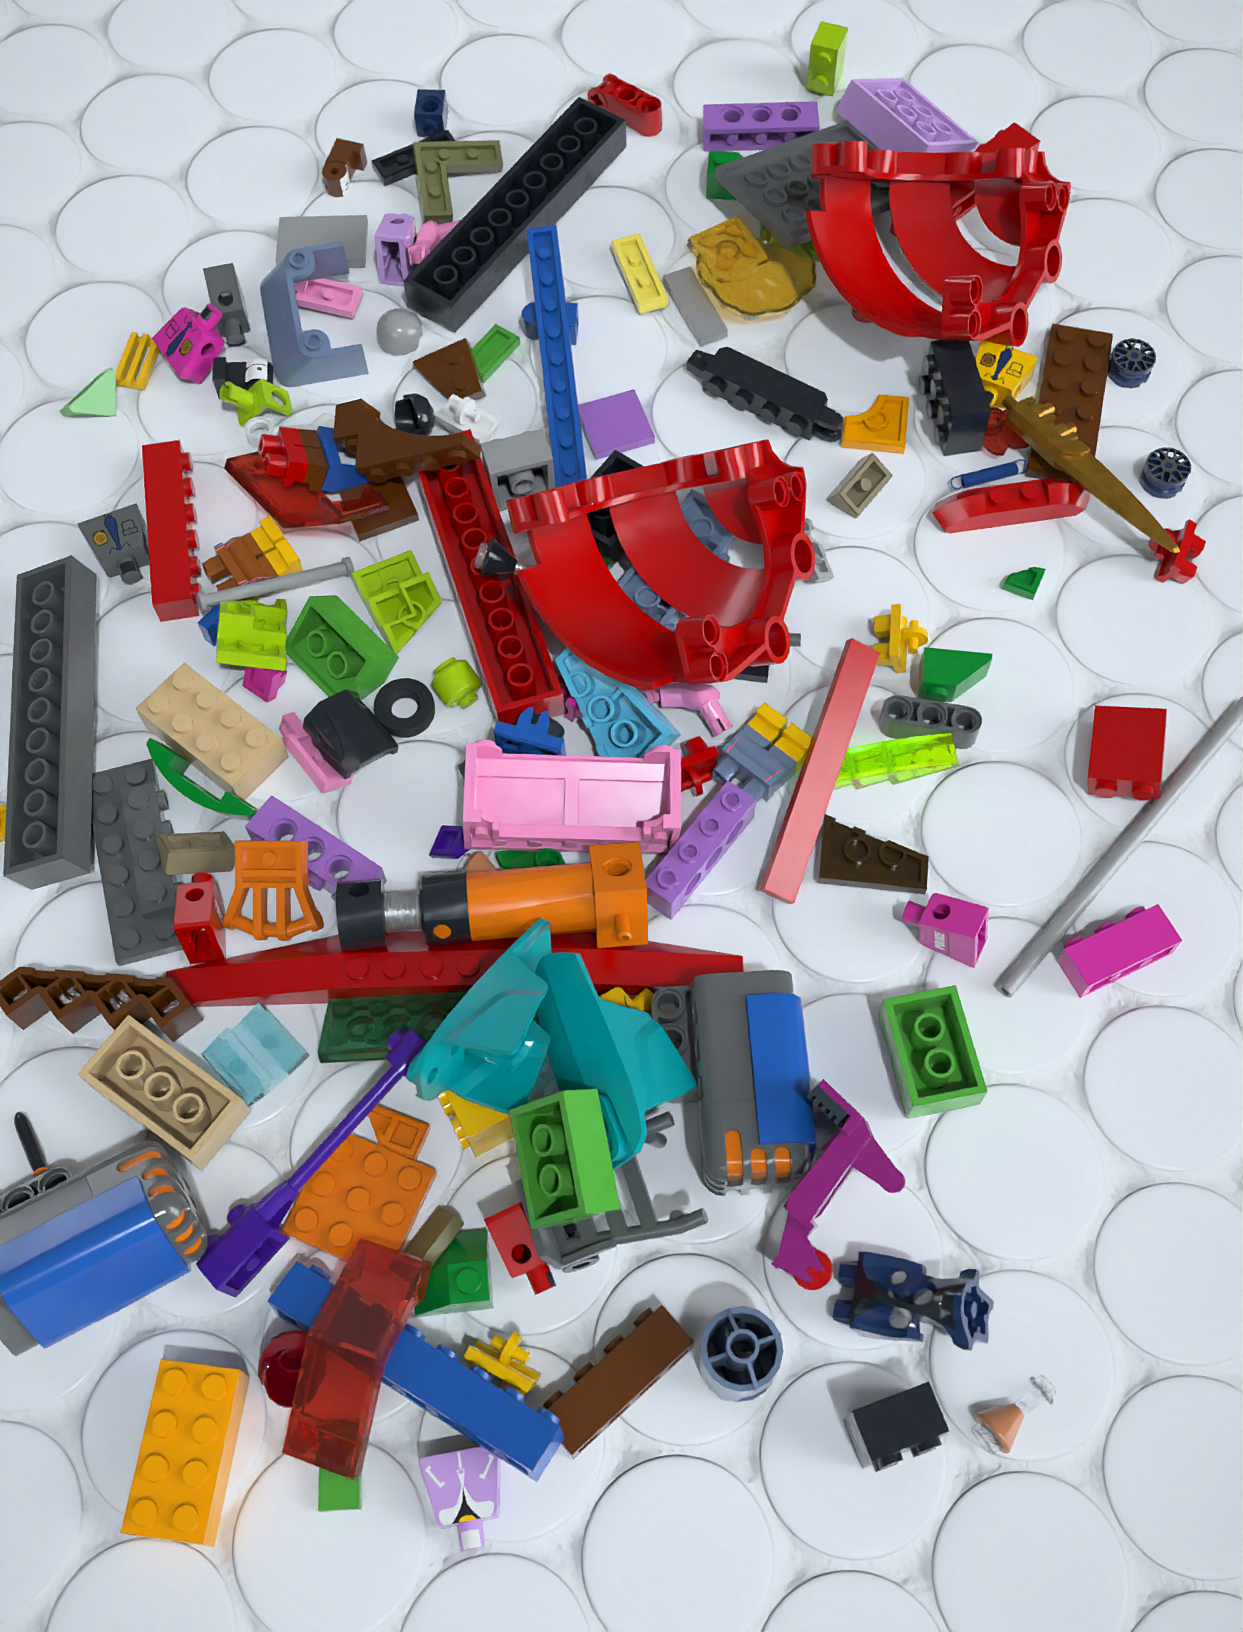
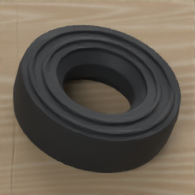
M400 678L388 682L378 691L374 701V714L390 735L399 738H409L419 735L430 726L435 715V702L432 693L422 682L411 678ZM401 698H411L418 704L416 712L408 718H399L392 713L393 704Z

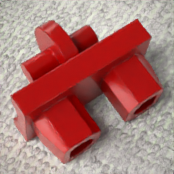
M1188 519L1183 529L1172 531L1169 528H1165V531L1177 544L1180 550L1178 553L1167 550L1150 538L1148 546L1155 553L1154 557L1160 560L1154 579L1163 583L1169 578H1173L1185 584L1195 576L1197 566L1185 558L1188 556L1191 559H1195L1204 549L1206 541L1194 534L1197 523Z
M700 736L690 739L684 744V751L687 756L681 758V792L690 789L696 797L703 794L702 784L712 780L710 772H713L717 765L716 758L719 756L715 746L708 747Z

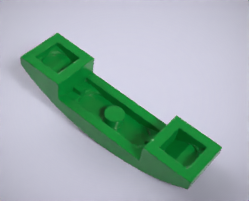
M149 738L146 742L148 751L161 774L176 790L193 802L222 815L250 821L259 810L243 798L228 791L224 793L221 799L217 798L184 775V772L191 763L167 745L152 738Z

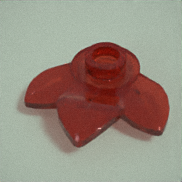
M990 407L991 414L982 443L984 448L991 454L1003 456L1008 447L1011 449L1029 447L1030 445L1006 424L1009 411L1007 409L1002 411L999 408Z

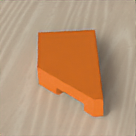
M376 1105L368 1114L379 1146L417 1161L430 1132V1125Z

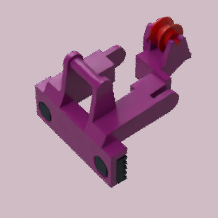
M824 1079L807 1095V1098L812 1102L814 1101V1104L821 1108L820 1110L824 1114L829 1112L827 1115L829 1119L833 1120L837 1117L834 1123L838 1127L840 1126L841 1131L837 1130L821 1147L824 1153L783 1205L788 1211V1216L778 1256L771 1263L776 1269L780 1268L792 1274L799 1286L812 1291L827 1285L833 1274L830 1258L821 1250H817L808 1239L810 1234L819 1226L814 1219L821 1216L854 1168L890 1193L902 1191L906 1183L904 1175L895 1167L875 1140L867 1120Z

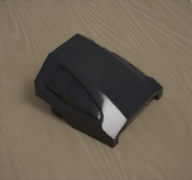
M347 689L318 702L304 718L303 729L312 738V744L319 750L323 759L344 779L351 777V773L389 753L393 755L398 752L399 746L395 739L385 730L372 711L360 700L357 692Z

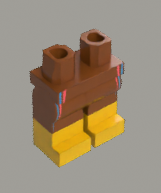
M271 516L260 520V527L243 536L231 538L225 544L221 542L213 546L216 556L203 562L202 566L206 576L212 583L225 576L228 577V580L216 585L217 591L303 571L300 558ZM270 593L253 596L242 600H255V598H261Z

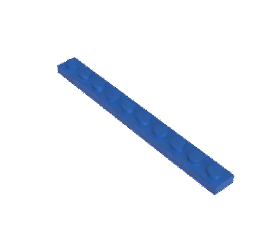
M556 225L526 230L551 451L554 462L555 486L559 487L567 483L587 479L558 230Z

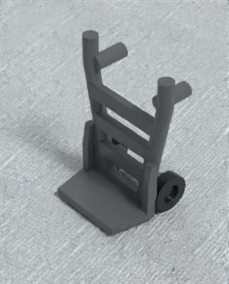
M669 1111L646 1120L647 1135L645 1143L656 1148H663L666 1145L667 1138L660 1131L675 1126L673 1116ZM636 1156L621 1167L640 1225L627 1227L621 1208L620 1210L605 1214L610 1230L597 1232L593 1217L563 1226L531 1229L522 1179L516 1181L538 1257L555 1269H562L564 1273L575 1272L594 1265L600 1260L598 1254L617 1247L616 1245L685 1233L708 1223V1216L703 1208L691 1213L674 1210L671 1212L669 1220L658 1221Z

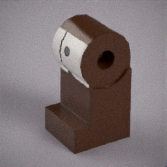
M336 138L322 169L323 179L326 182V191L330 196L339 198L347 195L351 190L350 181L356 169L364 171L368 162L363 143Z

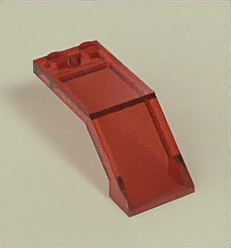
M258 451L227 458L224 469L283 529L341 524L387 511L390 507V504L371 485L364 487L361 498L331 501L322 491H308L305 482L294 481L292 485L282 487L280 477L265 476L263 469L265 457L260 456Z
M366 1239L358 1241L307 1334L282 1453L353 1481L361 1476L385 1363L415 1305L423 1302L425 1299L432 1267L431 1261Z

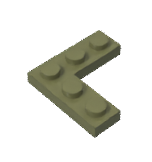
M499 140L414 142L413 153L423 223L430 220L436 223L453 221L447 173L502 172L503 160Z

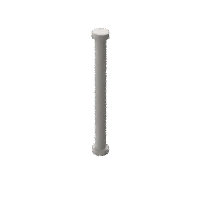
M345 557L341 559V562L208 594H205L203 591L196 593V600L200 611L206 612L209 611V607L219 605L220 601H237L340 575L350 577L352 572H354V566L350 557Z

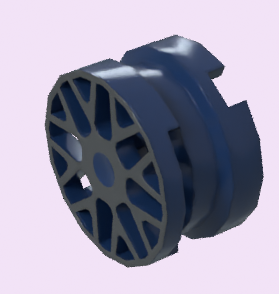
M1130 338L1120 341L1114 347L1111 359L1109 360V378L1116 385L1130 389L1138 388L1143 382L1146 383L1156 362L1154 348L1140 339ZM1136 343L1140 344V349L1134 348Z
M1168 447L1155 449L1149 454L1140 474V483L1143 489L1151 496L1161 499L1173 498L1178 492L1182 491L1191 472V463L1188 457L1177 449ZM1169 452L1173 453V457L1168 456Z

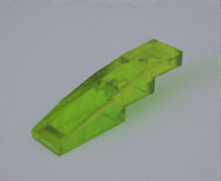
M951 733L915 736L848 748L833 790L853 785L857 790L888 780L892 785L959 767L953 736Z

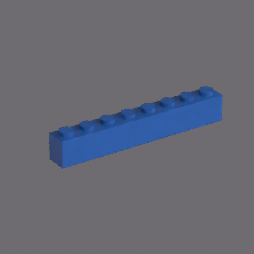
M296 1261L268 1299V1303L277 1316L299 1330L317 1337L324 1346L535 1482H538L564 1440L561 1426L558 1425L560 1420L553 1413L543 1407H539L535 1411L524 1404L526 1399L515 1389L505 1385L503 1390L490 1382L491 1376L483 1369L473 1364L468 1369L457 1362L458 1356L446 1346L438 1344L436 1348L424 1341L425 1335L414 1326L406 1323L404 1327H401L392 1321L393 1315L382 1306L374 1303L372 1307H369L360 1301L361 1295L350 1286L342 1284L339 1288L329 1282L331 1277L318 1266L312 1264L307 1268Z

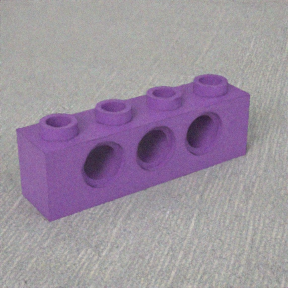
M817 101L703 104L702 131L704 152L765 150L819 131L820 128Z
M727 781L646 879L647 904L672 920L753 820L757 799L730 781Z
M272 795L245 825L251 840L280 841L286 835H294L289 841H308V856L313 853H321L317 859L308 860V876H310L308 885L317 891L325 889L332 894L331 898L334 902H336L338 882L381 878L384 884L387 882L381 866ZM340 871L349 872L348 875L342 879L334 878V876Z

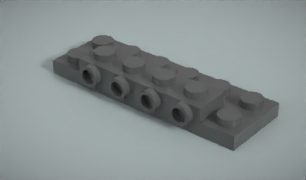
M152 758L92 773L91 821L115 962L119 966L183 950L173 929L177 887L183 883L181 881L177 882L176 875L165 874L156 840L157 835L174 834L171 821L165 819L164 811L169 810V803L165 791L160 790L156 766Z

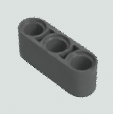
M893 695L884 701L878 724L881 733L893 739L955 749H967L976 741L982 725V716L975 708ZM889 715H898L902 719H894ZM924 720H931L936 724L930 725L924 722ZM963 725L968 727L970 730H963L958 726Z

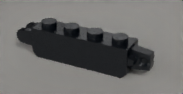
M730 347L719 348L715 355L696 349L687 360V370L703 380V390L712 396L720 397L741 410H747L761 417L764 421L774 423L788 430L791 434L801 436L809 441L813 436L827 440L830 443L840 439V427L843 424V416L839 412H835V410L827 407L828 398L825 392Z

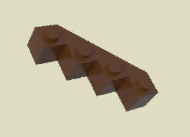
M18 967L0 980V1007L6 1016L22 1030H25L49 1011L72 1034L76 1033L100 1014L114 1030L130 1015L140 1024H143L152 1017L158 1027L174 1042L204 1020L184 992L171 978L156 977V979H145L125 974L106 973L105 975L86 974L84 971L60 969L42 971L36 970L33 967Z

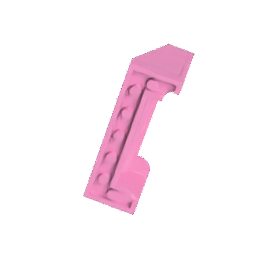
M478 740L475 743L466 742L463 802L464 849L539 851L543 848H552L558 852L589 853V846L640 842L641 854L667 855L679 840L681 832V749H672L666 745H658L646 752L644 758L504 754L502 749L490 740Z

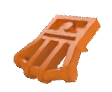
M235 841V889L223 919V927L232 931L235 929L254 936V939L257 941H266L268 937H277L279 941H290L292 937L306 931L316 932L324 928L323 918L316 909L308 889L310 876H308V841ZM249 888H253V920L242 916L241 912ZM267 888H276V923H269L267 920ZM290 888H294L304 917L293 922L291 921Z

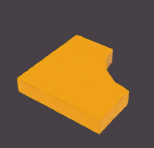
M878 394L875 404L868 411L858 415L845 416L841 448L904 454L909 397Z

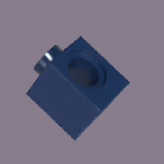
M417 89L414 110L417 136L430 137L446 130L448 120L446 90Z

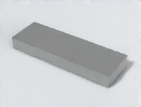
M690 266L663 275V284L700 347L728 337V329Z

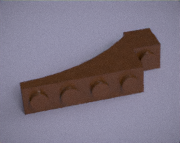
M363 399L336 405L333 440L345 447L348 452L356 453L355 469L367 476L372 482L382 483L389 478L398 476L409 477L413 473L425 470L436 471L440 467L452 464L463 465L467 461L481 457V446L463 432L433 436L406 433L386 425L380 418L381 412Z

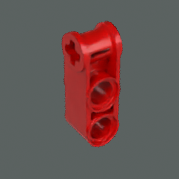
M611 73L603 77L601 84L597 87H592L587 92L589 102L625 119L626 125L640 134L654 136L661 132L663 126L662 103L658 97L640 90L635 85L629 84Z

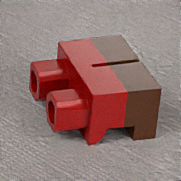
M279 426L277 436L261 434L258 452L260 456L265 457L263 468L265 476L280 477L282 487H288L294 481L305 482L308 491H321L328 465L316 430Z

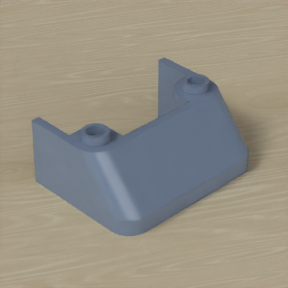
M343 241L293 249L261 281L260 293L273 368L278 382L285 387H297L369 374L362 344L331 349L329 338L323 331L317 329L302 331L294 283L349 274Z

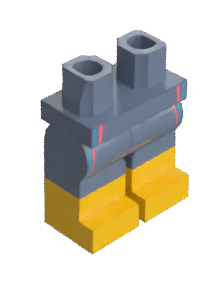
M764 702L756 710L755 717L721 749V757L713 769L712 777L722 786L727 781L731 782L736 778L743 783L739 788L757 799L756 802L761 798L767 802L774 795V792L780 789L802 768L812 737L792 722L787 727L788 719Z

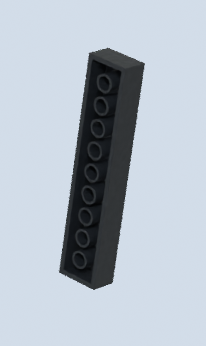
M578 97L403 280L407 306L456 332L529 253L526 229L555 225L626 148V120Z

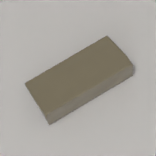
M872 452L856 463L826 500L856 519L893 475Z
M224 831L157 835V845L166 875L230 872L234 868L235 846Z

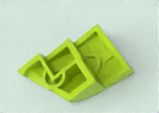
M412 550L362 568L351 574L355 587L387 646L396 654L402 650L442 603L429 572L422 574Z
M276 599L275 605H265L258 600L220 601L216 663L285 671L287 660L285 649L287 637L286 599Z

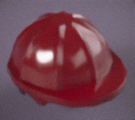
M292 1330L282 1332L269 1340L259 1358L257 1373L268 1398L276 1403V1405L284 1408L302 1407L315 1398L328 1374V1359L325 1348L317 1337L305 1331Z

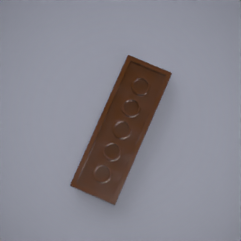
M1052 323L1038 404L1052 403L1054 405V415L1056 418L1053 424L1055 426L1061 423H1074L1077 428L1075 433L1078 436L1077 440L1085 443L1091 449L1090 453L1095 457L1113 333ZM1030 447L1026 477L1036 479L1061 478L1076 482L1066 472L1052 467Z

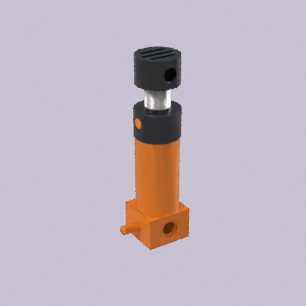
M640 842L589 846V863L472 872L461 870L423 873L422 888L419 891H411V893L405 891L404 893L386 894L382 878L338 882L336 887V915L342 951L387 948L388 932H400L401 930L407 932V930L414 931V929L425 932L427 946L521 937L540 918L550 922V935L595 931L597 948L648 944L647 885Z

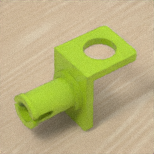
M259 379L249 390L238 387L231 382H225V385H222L220 389V400L235 405L240 426L245 427L250 419L256 417L266 407L288 417L293 414L289 393L263 379ZM272 393L277 394L281 398L283 405L274 400Z

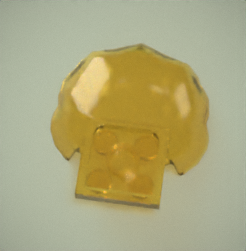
M738 216L688 238L687 247L697 259L695 266L701 284L712 293L721 308L748 321L787 314L816 285L815 259L804 244L787 249L766 228H764L762 236L755 239Z

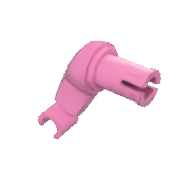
M430 220L422 224L414 246L408 248L410 265L414 263L419 265L460 220L437 224Z
M674 683L660 687V692L645 689L638 690L640 693L646 694L652 704L654 702H661L662 708L685 707L691 710H700L714 737L733 727L718 702L720 699L719 695L721 694L714 686Z

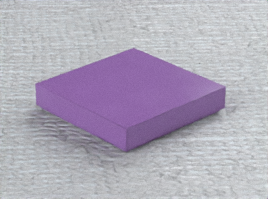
M635 389L579 405L581 425L596 460L610 456L614 450L622 453L655 443V435Z

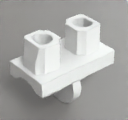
M454 394L450 396L446 405L434 414L435 421L446 426V430L452 434L471 429L475 442L480 446L481 443L488 442L491 439V433L499 425L496 417L476 407L475 400L470 397L461 399Z

